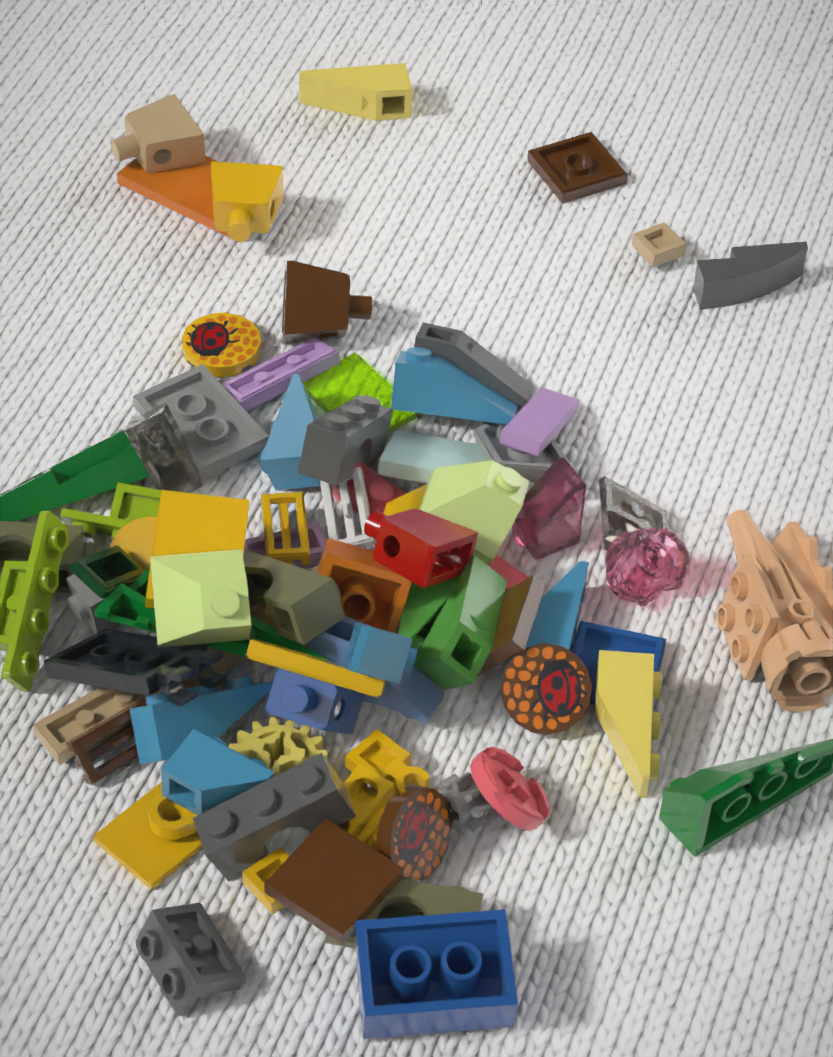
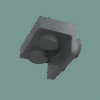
M201 902L151 910L135 944L140 957L146 962L159 984L163 996L168 1000L177 1016L188 1015L198 997L239 990L246 975Z

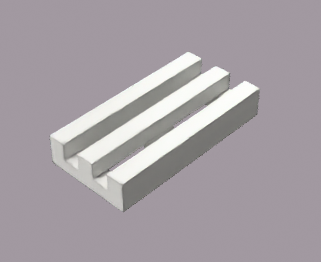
M361 467L354 468L353 475L339 484L347 538L340 540L332 484L320 480L329 538L358 547L374 548L375 539L364 533V526L370 515L364 473ZM352 479L354 480L362 535L358 536L348 480Z

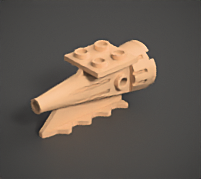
M737 510L728 516L726 524L730 531L738 565L735 572L730 576L729 587L723 602L717 607V626L723 631L730 647L731 658L737 663L744 680H753L761 661L768 691L772 700L775 699L780 708L789 712H805L819 709L825 706L823 698L833 694V571L831 567H821L818 561V541L816 537L806 536L803 528L797 522H788L772 543H770L753 520L750 512L747 510Z

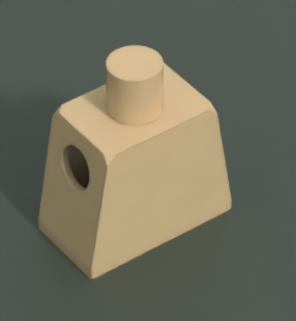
M175 94L128 113L124 118L125 136L110 141L112 154L117 162L135 157L144 171L150 174L205 163L204 133Z

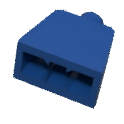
M277 668L265 712L319 730L353 734L365 694ZM341 700L340 711L337 717L334 718L336 706Z

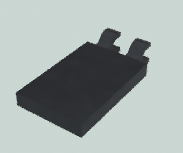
M103 629L44 660L47 678L148 696L161 691L171 703L177 706H183L197 698L196 692L188 691L182 686L181 682L194 676L203 687L209 689L227 680L226 675L216 673L211 667L212 664L224 658L220 650H208L206 644L158 647L156 636L112 629Z

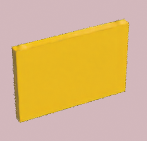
M161 782L93 836L94 842L150 890L159 886L160 883L203 849L198 832L181 839L167 840L157 836L151 830L148 820V806L151 799L162 791ZM169 817L166 820L177 821L180 819L177 817Z

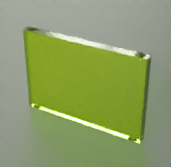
M356 352L341 359L340 364L303 382L310 398L326 414L360 395L374 397L380 400L381 406L391 408L393 386ZM393 410L388 433L418 418L419 413Z

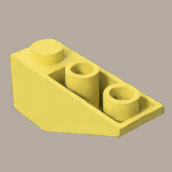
M406 63L299 71V102L374 121L411 118L412 86Z
M599 650L596 672L595 714L639 798H646L649 781H658L659 753H651V739L659 740L661 712H652L653 699H660L662 672L654 671V654Z

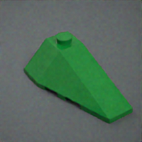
M833 739L700 769L685 779L683 777L677 778L663 791L659 819L685 848L696 857L833 774Z

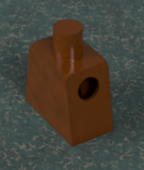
M287 260L284 272L281 343L305 342L313 337L319 340L343 338L348 330L349 318L371 320L372 296L350 295V275Z

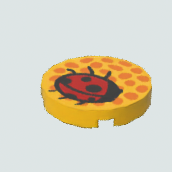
M225 312L202 316L189 324L182 335L183 358L187 363L193 364L194 367L203 364L214 377L235 376L242 373V368L247 367L249 364L251 368L257 363L261 354L260 331L252 321L241 315Z

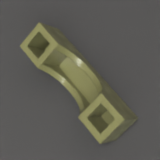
M244 549L243 559L247 577L249 606L267 605L277 635L304 645L345 618L340 603L341 593L333 578Z

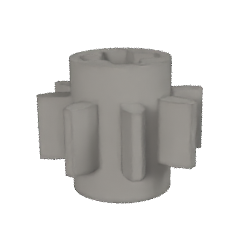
M467 772L460 778L454 773L439 783L442 790L440 794L445 797L450 810L451 829H456V832L460 833L468 827L469 830L474 832L488 822L485 814L492 810L493 807L479 791L470 772Z

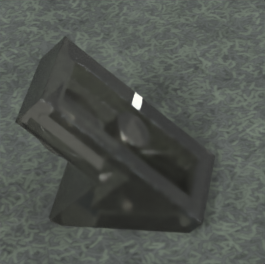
M605 475L599 479L604 550H608L627 534L634 540L644 543L658 552L671 543L668 512Z

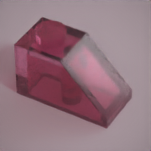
M564 457L557 459L526 493L523 506L512 526L513 535L518 545L522 548L525 547L536 561L576 545L580 541L587 485Z

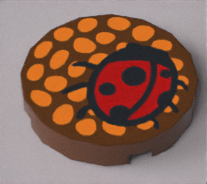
M542 643L527 647L511 659L503 673L501 695L504 707L516 724L530 732L550 735L566 731L581 720L590 705L592 683L589 671L575 653L563 646Z
M409 785L404 787L406 791L402 795L395 794L387 803L379 822L377 845L378 850L384 851L385 857L403 868V878L409 877L423 881L430 877L441 865L446 854L451 835V815L445 797L436 789Z

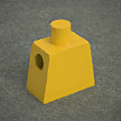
M211 161L215 229L227 231L228 236L237 242L246 241L251 233L265 234L269 232L284 196L283 166Z

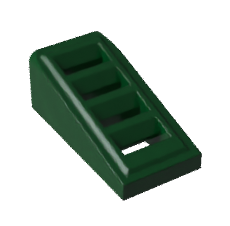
M117 545L73 561L69 567L100 598H107L121 583L129 587L146 571Z

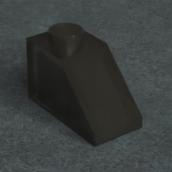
M167 403L128 422L125 432L157 490L190 493L203 486L186 439Z

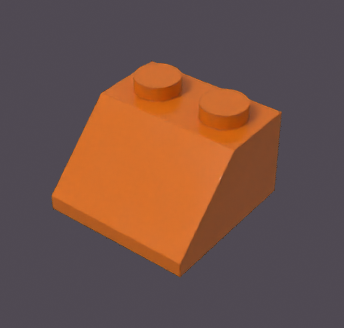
M327 538L316 573L333 578L341 593L340 603L344 616L396 633L412 581L375 561L372 550Z

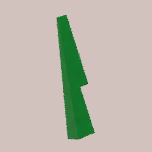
M120 429L110 434V437L93 446L82 449L79 453L1 493L0 521L15 522L39 514L40 511H48L117 488L118 482L129 484L151 475L136 447L130 443L125 431Z
M147 569L129 587L121 583L95 609V616L156 633L155 608L145 607L150 570ZM250 615V640L256 638L331 661L303 644L277 635L273 627ZM250 640L204 644L207 647L248 657L246 653Z

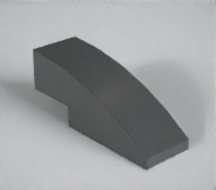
M807 242L731 247L730 258L697 260L693 291L699 309L726 307L768 295L790 284L803 275L808 250Z

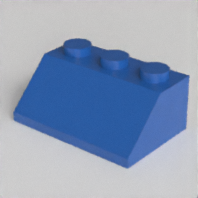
M506 909L355 921L357 982L362 1039L513 1027L518 1008V998Z

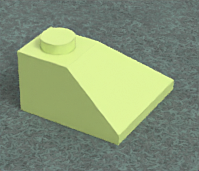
M494 460L437 467L430 476L419 510L479 532L473 555L490 565L523 506L530 481L523 478L514 469L504 467Z
M242 549L150 557L158 647L250 640L251 618Z

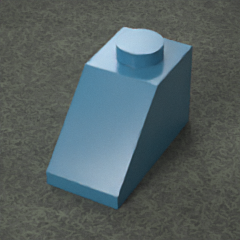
M356 622L343 665L349 671L399 684L402 674L410 676L417 650L410 648L412 638Z

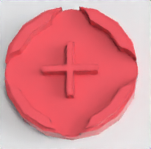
M487 747L482 752H479L470 764L472 778L479 791L504 819L516 827L527 831L537 829L550 814L548 797L542 786L533 777L527 781L520 773L524 767L517 758L505 750Z

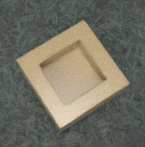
M665 222L636 232L632 238V246L652 267L679 258L685 254L686 243Z

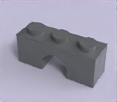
M360 395L307 425L298 473L337 486L353 475L356 461L369 465L380 458L385 449L393 409L381 406L380 400L374 397Z
M321 752L194 817L193 820L206 857L227 881H230L242 875L244 870L269 855L265 843L277 832L287 828L300 827L306 829L311 834L325 818L339 826L356 817L342 779Z

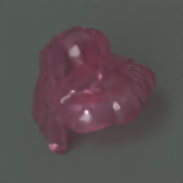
M665 527L640 528L623 533L613 539L604 559L605 575L610 590L617 597L625 601L637 602L642 607L647 606L649 602L656 599L663 591L679 589L686 575V565L690 563L686 544L681 541L675 532Z

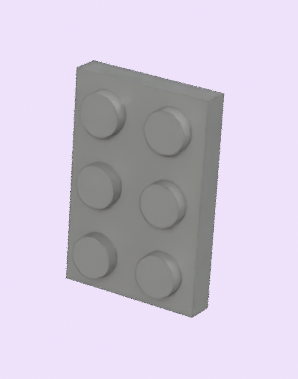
M203 364L133 396L134 408L199 481L262 452L269 438V435Z

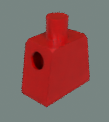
M409 509L390 516L374 511L369 515L364 526L365 535L376 539L373 551L374 560L423 588L460 576L473 555L479 533L419 509Z

